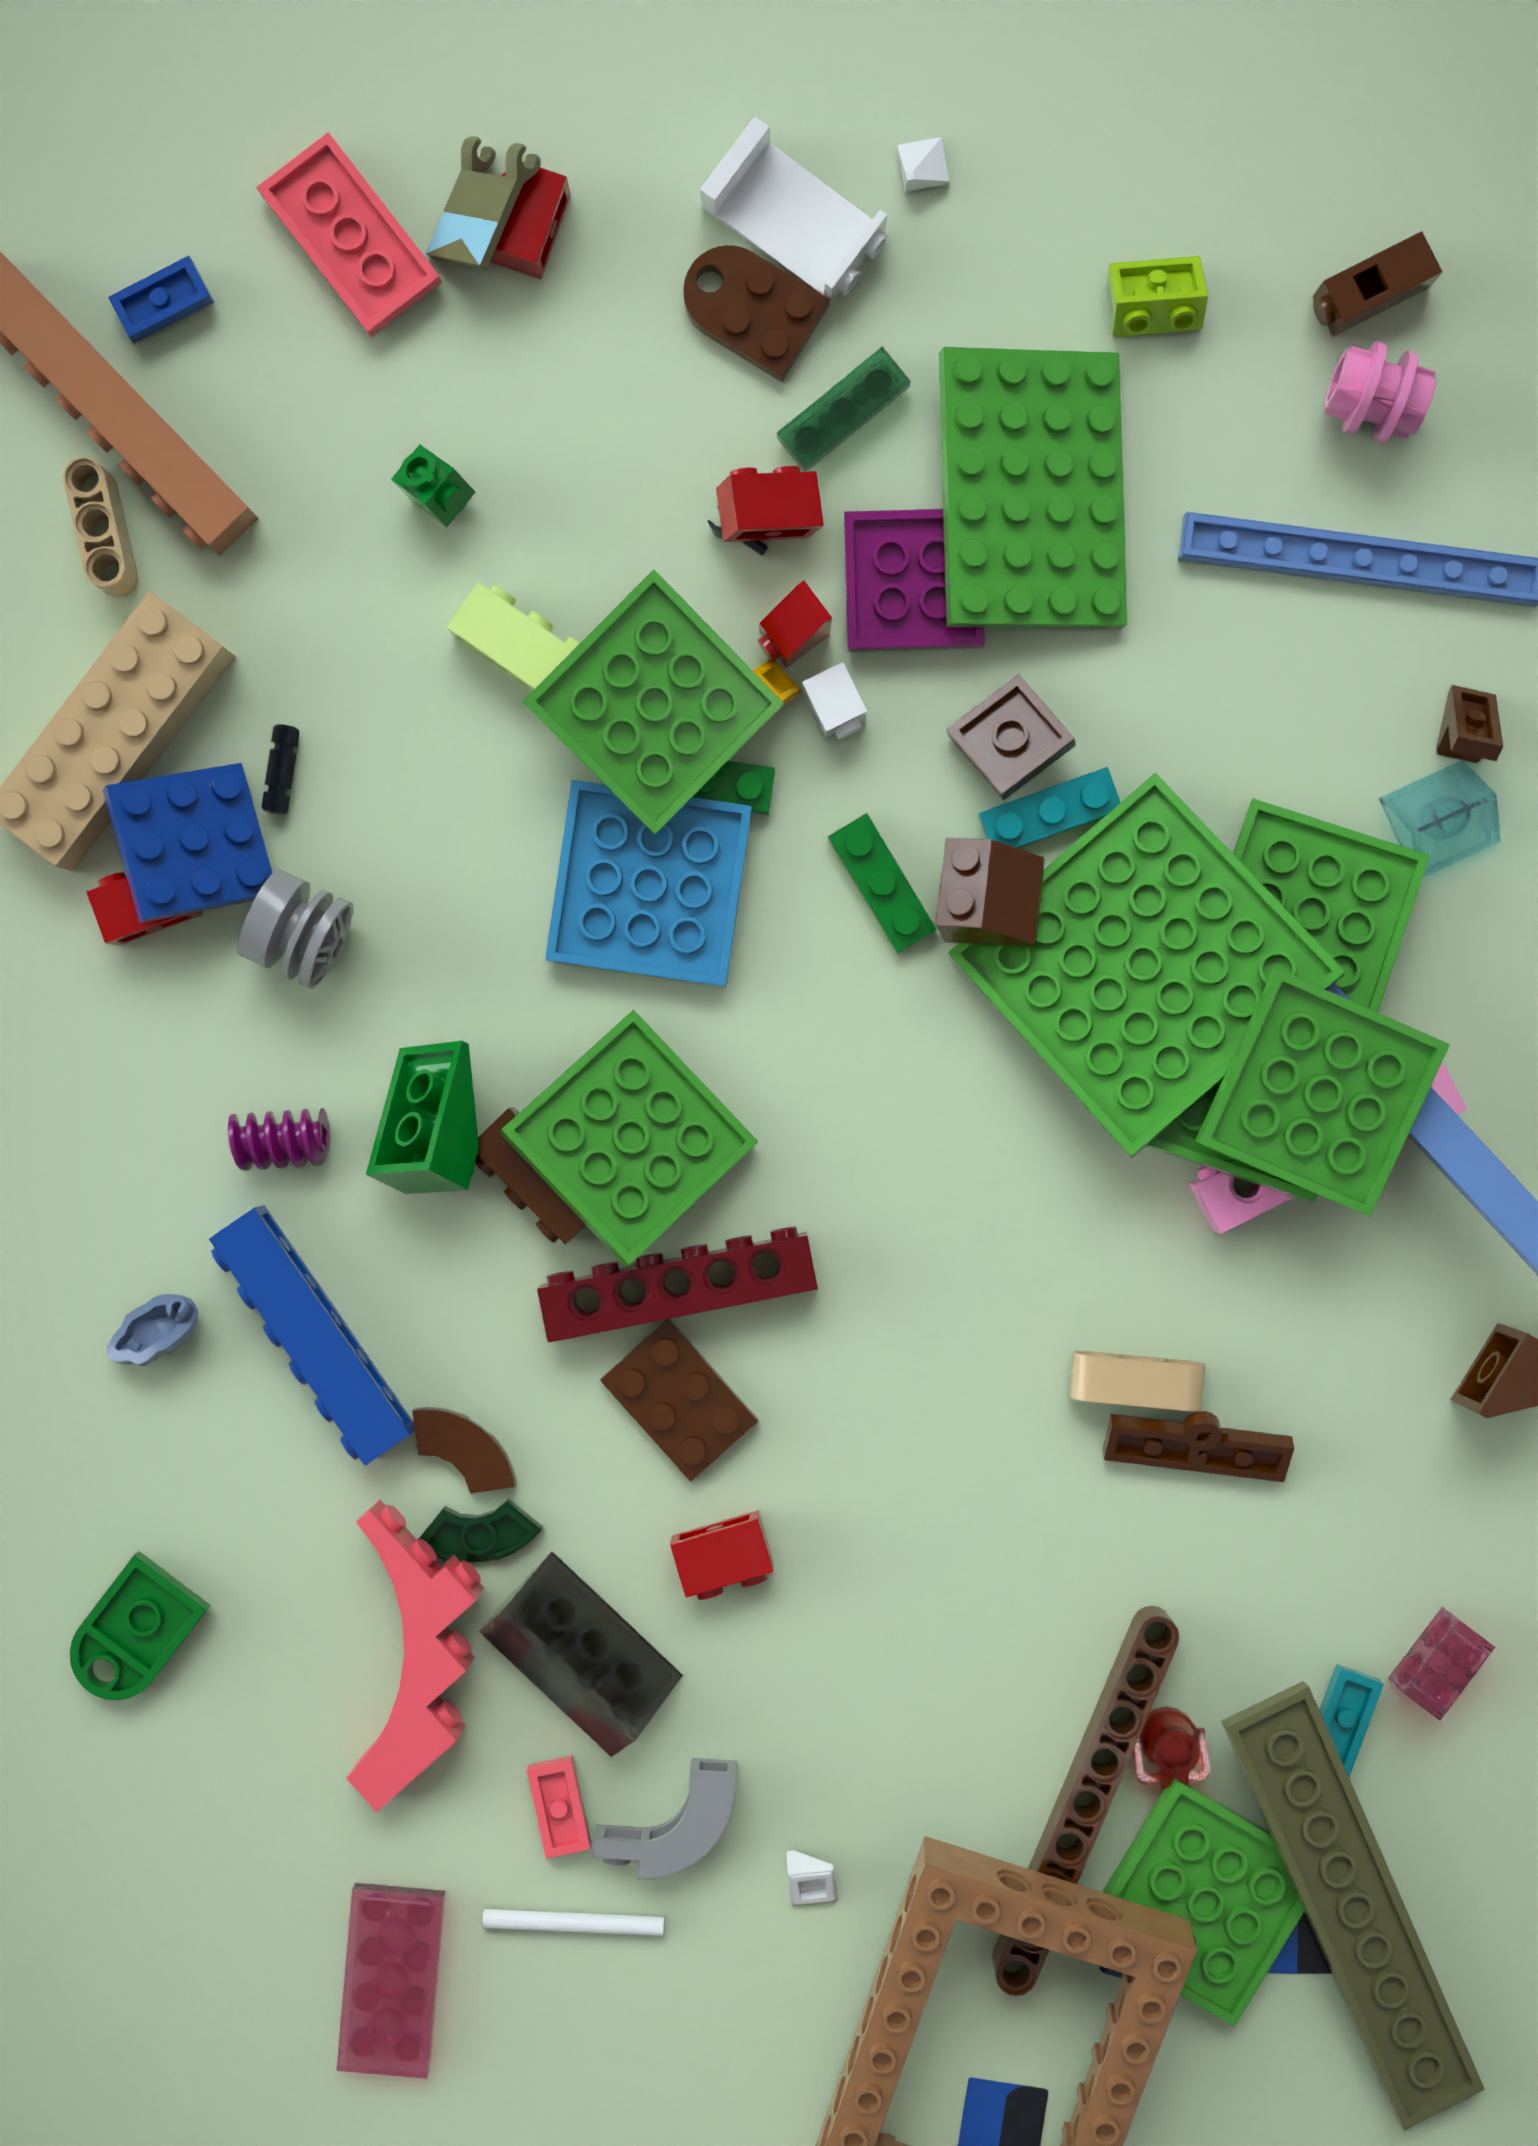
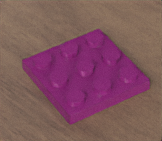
M943 509L844 511L847 652L984 647V628L947 627Z

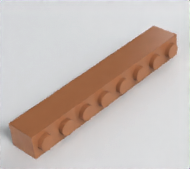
M0 252V344L12 356L18 350L23 353L29 360L23 366L26 371L43 388L50 382L61 393L55 399L58 404L75 421L81 415L87 419L92 425L87 431L90 437L106 453L113 447L124 458L119 464L122 470L138 486L144 480L151 485L156 492L150 498L169 518L176 512L183 518L188 525L182 531L201 551L209 545L220 556L258 517Z

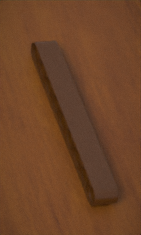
M1152 1605L1146 1606L1137 1611L1133 1617L1028 1869L1049 1876H1057L1062 1880L1078 1884L1178 1646V1628L1162 1608ZM1161 1622L1166 1625L1165 1632L1159 1639L1149 1640L1144 1637L1145 1630L1152 1623ZM1142 1664L1148 1667V1673L1144 1679L1137 1682L1127 1679V1673L1133 1666ZM1123 1706L1131 1709L1130 1716L1124 1722L1113 1723L1109 1721L1111 1712L1117 1707ZM1109 1749L1113 1751L1112 1758L1106 1764L1098 1765L1091 1762L1092 1756L1098 1750ZM1090 1791L1096 1794L1095 1799L1088 1806H1077L1074 1804V1799L1081 1792ZM1071 1833L1078 1836L1076 1843L1071 1847L1062 1848L1056 1845L1057 1840L1063 1834ZM1000 1934L993 1950L992 1961L997 1984L1001 1990L1013 1996L1024 1995L1031 1991L1038 1979L1049 1950ZM1012 1960H1019L1025 1963L1024 1967L1018 1972L1012 1973L1003 1969Z

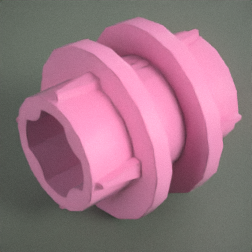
M1375 341L1369 350L1351 346L1350 350L1346 349L1343 352L1327 391L1324 406L1326 409L1325 413L1343 419L1342 431L1352 435L1358 430L1364 420L1374 423L1373 440L1375 442L1384 444L1391 434L1408 439L1409 435L1414 436L1427 414L1435 390L1436 377L1434 375L1436 372L1418 366V353L1409 350L1403 353L1397 365L1386 362L1387 344Z

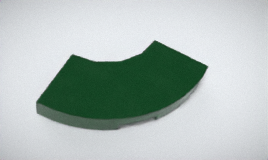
M508 1498L495 1510L480 1515L461 1514L444 1506L419 1539L426 1541L433 1548L438 1558L448 1560L455 1555L461 1562H483L494 1559L498 1560L515 1553L533 1540L542 1530L543 1526Z

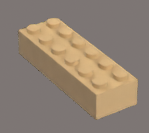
M149 590L0 786V825L55 867L74 871L111 822L103 793L105 786L143 779L236 656Z

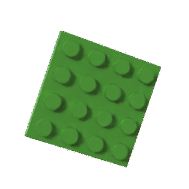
M654 569L522 701L653 835L784 705L782 700Z
M1273 968L1195 1141L1371 1217L1450 1044L1291 974Z
M634 1009L499 1132L626 1268L759 1142Z
M1174 1775L1171 1777L1103 1890V1893L1190 1921L1197 1951L1180 1996L1234 2027L1304 1913L1303 1906L1270 1832Z

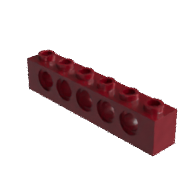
M796 1226L770 1231L771 1239L753 1242L752 1235L725 1240L726 1248L708 1251L707 1244H701L680 1249L682 1257L664 1260L663 1253H655L637 1257V1266L619 1269L618 1262H609L592 1266V1275L575 1278L573 1270L547 1275L548 1283L542 1284L537 1288L547 1342L817 1290L818 1286L807 1232L798 1234ZM762 1253H772L779 1259L780 1268L772 1276H761L754 1269L753 1263L755 1258ZM721 1261L729 1263L735 1270L736 1276L734 1280L728 1285L714 1283L709 1275V1269L713 1264ZM679 1270L687 1274L691 1283L689 1290L683 1294L670 1292L665 1285V1276L669 1272ZM629 1279L641 1282L645 1288V1298L637 1303L626 1301L621 1294V1284ZM584 1288L596 1291L601 1301L599 1309L592 1312L582 1310L576 1300L578 1291Z

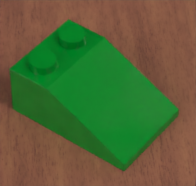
M461 1040L400 1048L366 1175L404 1194L468 1190L479 1149L469 1044Z

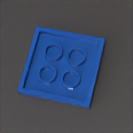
M242 763L105 786L103 793L139 923L254 901L261 887L272 874Z

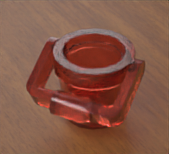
M1165 1706L1151 1711L1133 1751L1136 1780L1142 1785L1159 1784L1160 1789H1167L1175 1778L1188 1786L1189 1783L1206 1780L1210 1774V1764L1205 1729L1196 1728L1189 1716L1178 1708ZM1142 1752L1151 1763L1161 1769L1158 1770V1773H1144ZM1200 1761L1201 1771H1191Z

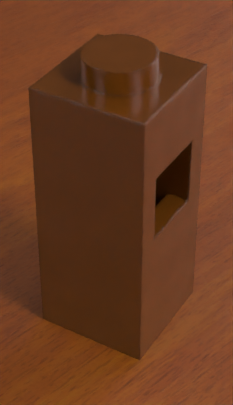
M1421 231L1321 283L1312 296L1314 299L1313 309L1320 324L1323 326L1327 325L1332 337L1431 287L1443 271L1423 232Z

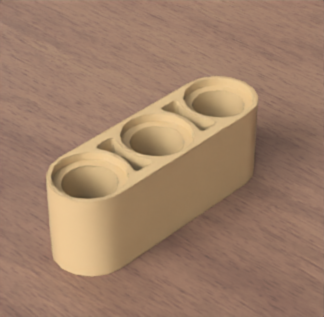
M89 457L73 459L64 470L63 482L84 572L88 580L106 594L114 597H123L131 593L136 587L138 572L115 478L96 460ZM98 475L99 481L97 486L89 492H83L84 481L89 476ZM109 519L107 531L101 536L94 537L93 528L99 520ZM112 563H119L118 575L110 581H104L103 573L105 568Z
M1074 1351L1070 1398L1095 1403L1180 1411H1201L1205 1364L1167 1358Z

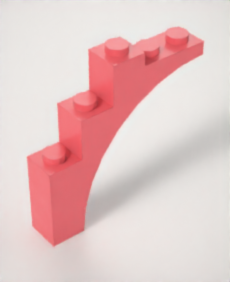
M381 1499L371 1506L356 1523L378 1551L394 1585L402 1616L404 1659L400 1687L389 1720L375 1743L356 1762L346 1777L349 1783L376 1812L456 1743L466 1726L462 1722V1715L458 1708L447 1699L442 1700L439 1696L467 1671L475 1658L471 1653L472 1648L468 1640L456 1630L451 1631L448 1625L469 1608L484 1589L480 1584V1575L467 1561L461 1562L453 1555L440 1566L436 1561L437 1555L433 1548L423 1539L417 1540L405 1527L406 1520L394 1506H386Z

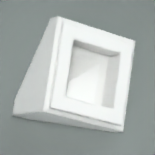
M942 137L897 145L905 192L948 185L950 183Z
M795 1850L786 1851L792 1905L837 1900L833 1864Z

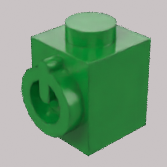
M421 444L403 461L400 469L391 478L415 505L445 527L449 526L476 493L453 467Z

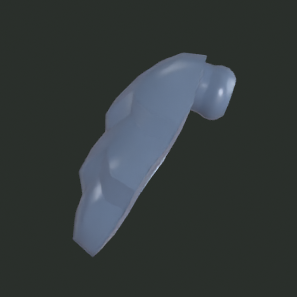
M164 1294L154 1297L146 1304L134 1309L125 1316L121 1327L110 1340L107 1346V1356L111 1361L120 1364L146 1366L161 1355L174 1352L191 1336L198 1323V1311L194 1302L183 1295Z

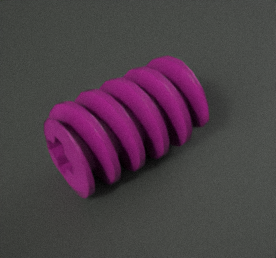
M303 1109L300 1122L296 1123L291 1111L285 1110L281 1124L276 1123L272 1111H267L263 1125L258 1124L256 1115L251 1112L247 1115L245 1126L240 1125L236 1114H231L228 1120V1142L235 1164L243 1171H249L254 1164L258 1169L265 1170L271 1166L272 1162L277 1168L287 1167L290 1161L296 1167H303L308 1159L312 1165L321 1166L325 1162L330 1144V1126L325 1109H320L318 1121H313L309 1110Z

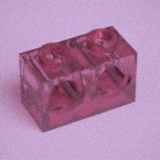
M1442 1606L1388 1679L1402 1693L1440 1721L1496 1647Z

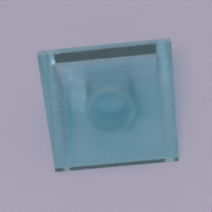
M1460 760L1378 798L1400 846L1430 855L1423 877L1501 842L1497 795L1464 760Z

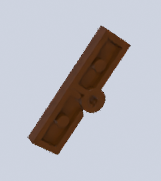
M1207 1411L1194 1412L1186 1417L1183 1423L1111 1414L1103 1444V1457L1107 1461L1276 1482L1285 1481L1294 1452L1292 1436L1222 1428L1217 1416Z

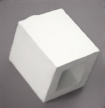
M844 662L802 682L801 690L825 738L835 734L839 740L862 728L860 721L866 719L867 709Z

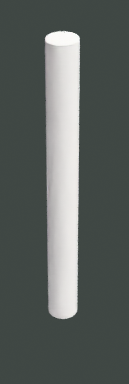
M484 1909L482 1928L664 1936L665 1917Z

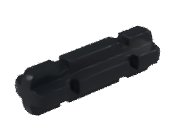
M276 724L273 727L271 742L275 745L274 749L269 751L265 778L268 792H263L261 805L262 809L269 813L286 814L288 812L290 796L286 794L287 790H291L296 760L293 747H298L299 730L294 726Z

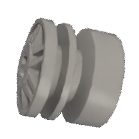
M278 869L263 884L248 911L239 935L238 955L265 968H271L284 954L281 968L282 976L293 979L298 975L299 984L314 989L334 965L344 947L354 912L353 903L340 897L333 902V894L321 890L308 904L310 883Z

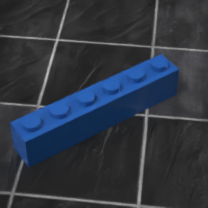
M265 1205L254 1207L209 1238L214 1246V1249L211 1250L214 1260L223 1271L232 1272L240 1284L237 1287L239 1296L251 1310L256 1308L266 1322L263 1325V1329L267 1337L276 1347L283 1346L292 1360L289 1362L292 1373L301 1384L305 1385L308 1383L318 1397L315 1399L318 1411L328 1422L334 1420L343 1434L340 1438L341 1443L354 1460L360 1458L362 1463L367 1465L408 1437L415 1430L414 1421Z

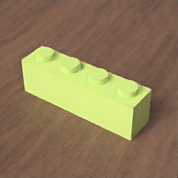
M478 582L448 624V630L459 641L533 691L580 643L569 636L563 642L550 633L553 625L532 610L526 616L513 607L516 599L495 584L489 590Z

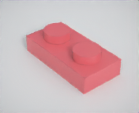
M573 1755L529 1764L527 1774L546 1859L590 1850L592 1841Z

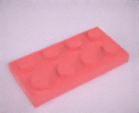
M329 132L256 187L262 198L370 337L374 336L442 283L438 273Z

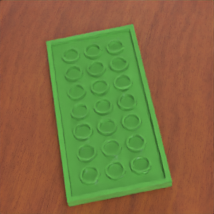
M1252 798L1233 854L1344 969V976L1335 983L1352 1002L1378 1012L1430 855ZM1221 1082L1146 1146L1310 1203H1314L1318 1195L1195 1141Z

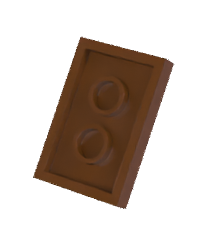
M666 1319L600 1379L604 1386L690 1482L758 1422L756 1415L670 1319Z

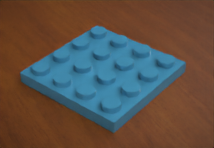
M571 780L545 960L726 987L752 806L692 797L653 835L604 784Z

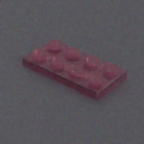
M365 1883L354 1884L351 1895L336 2071L427 2079L431 2063L445 1890Z

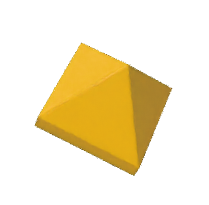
M770 659L752 670L782 700L784 705L802 692L801 688L781 667Z

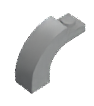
M692 1758L689 1794L682 1809L672 1819L652 1827L597 1824L593 1858L603 1859L605 1863L617 1866L629 1864L630 1860L639 1861L638 1879L666 1877L695 1864L714 1847L730 1819L735 1796L737 1761Z

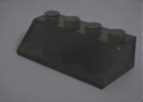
M553 1551L506 1598L479 1630L480 1634L610 1757L636 1741L683 1676Z

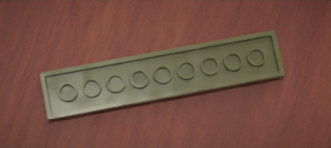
M1302 1681L1222 1720L1221 1723L1398 2123L1406 2130L1485 2090L1310 1687Z

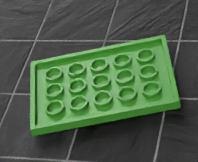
M943 347L939 352L947 627L1121 629L1127 626L1119 353Z

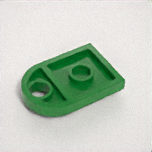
M138 1551L126 1564L73 1636L70 1646V1663L76 1679L88 1692L102 1699L123 1700L141 1693L159 1675L211 1605ZM104 1659L113 1665L115 1677L112 1681L105 1682L96 1677L93 1671L96 1660Z

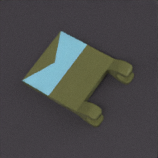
M470 136L462 144L461 171L425 254L432 259L487 270L523 183L538 172L541 159L538 155L530 153L525 157L523 164L522 157L526 151V146L514 143L510 145L506 153V177L483 173L494 163L496 152L493 148L485 146L481 149L480 156L478 157L477 149L481 144V139Z

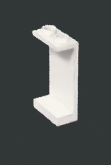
M756 116L753 117L700 188L701 207L796 279L830 299V304H832L839 293L845 296L851 291L861 274L857 270L867 256L874 259L888 238V235L885 234L887 214L879 210L873 219L795 162L770 143V127Z

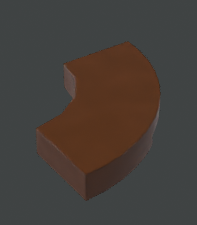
M421 1407L412 1410L418 1454L437 1456L452 1463L465 1477L470 1493L511 1488L517 1485L511 1461L499 1441L479 1424L469 1419L468 1416L436 1407Z

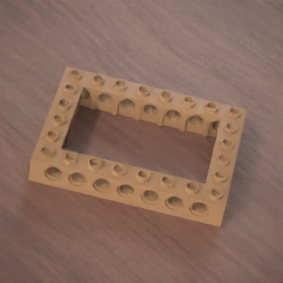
M924 1836L815 2146H910L895 2141V2136L880 2133L956 1920L1122 1973L1123 1980L1114 2004L1109 2003L1106 2009L1108 2020L1099 2044L1094 2042L1091 2049L1093 2060L1084 2083L1079 2082L1078 2100L1071 2119L1063 2124V2140L1060 2146H1123L1197 1951L1190 1921Z

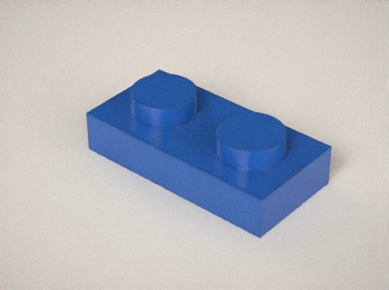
M189 255L108 297L128 337L133 343L214 302Z

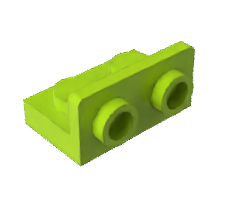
M1200 256L1109 263L1107 278L1114 310L1111 326L1114 337L1198 331L1203 328L1208 292Z

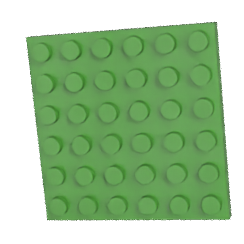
M1156 773L1044 869L1036 947L958 943L948 952L953 961L1131 1159L1223 1080L1273 968L1284 971L1325 990H1328L1345 974L1344 969Z

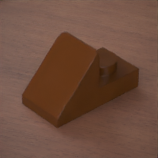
M1451 685L1437 741V754L1473 763H1478L1481 758L1497 761L1503 749V740L1496 694Z

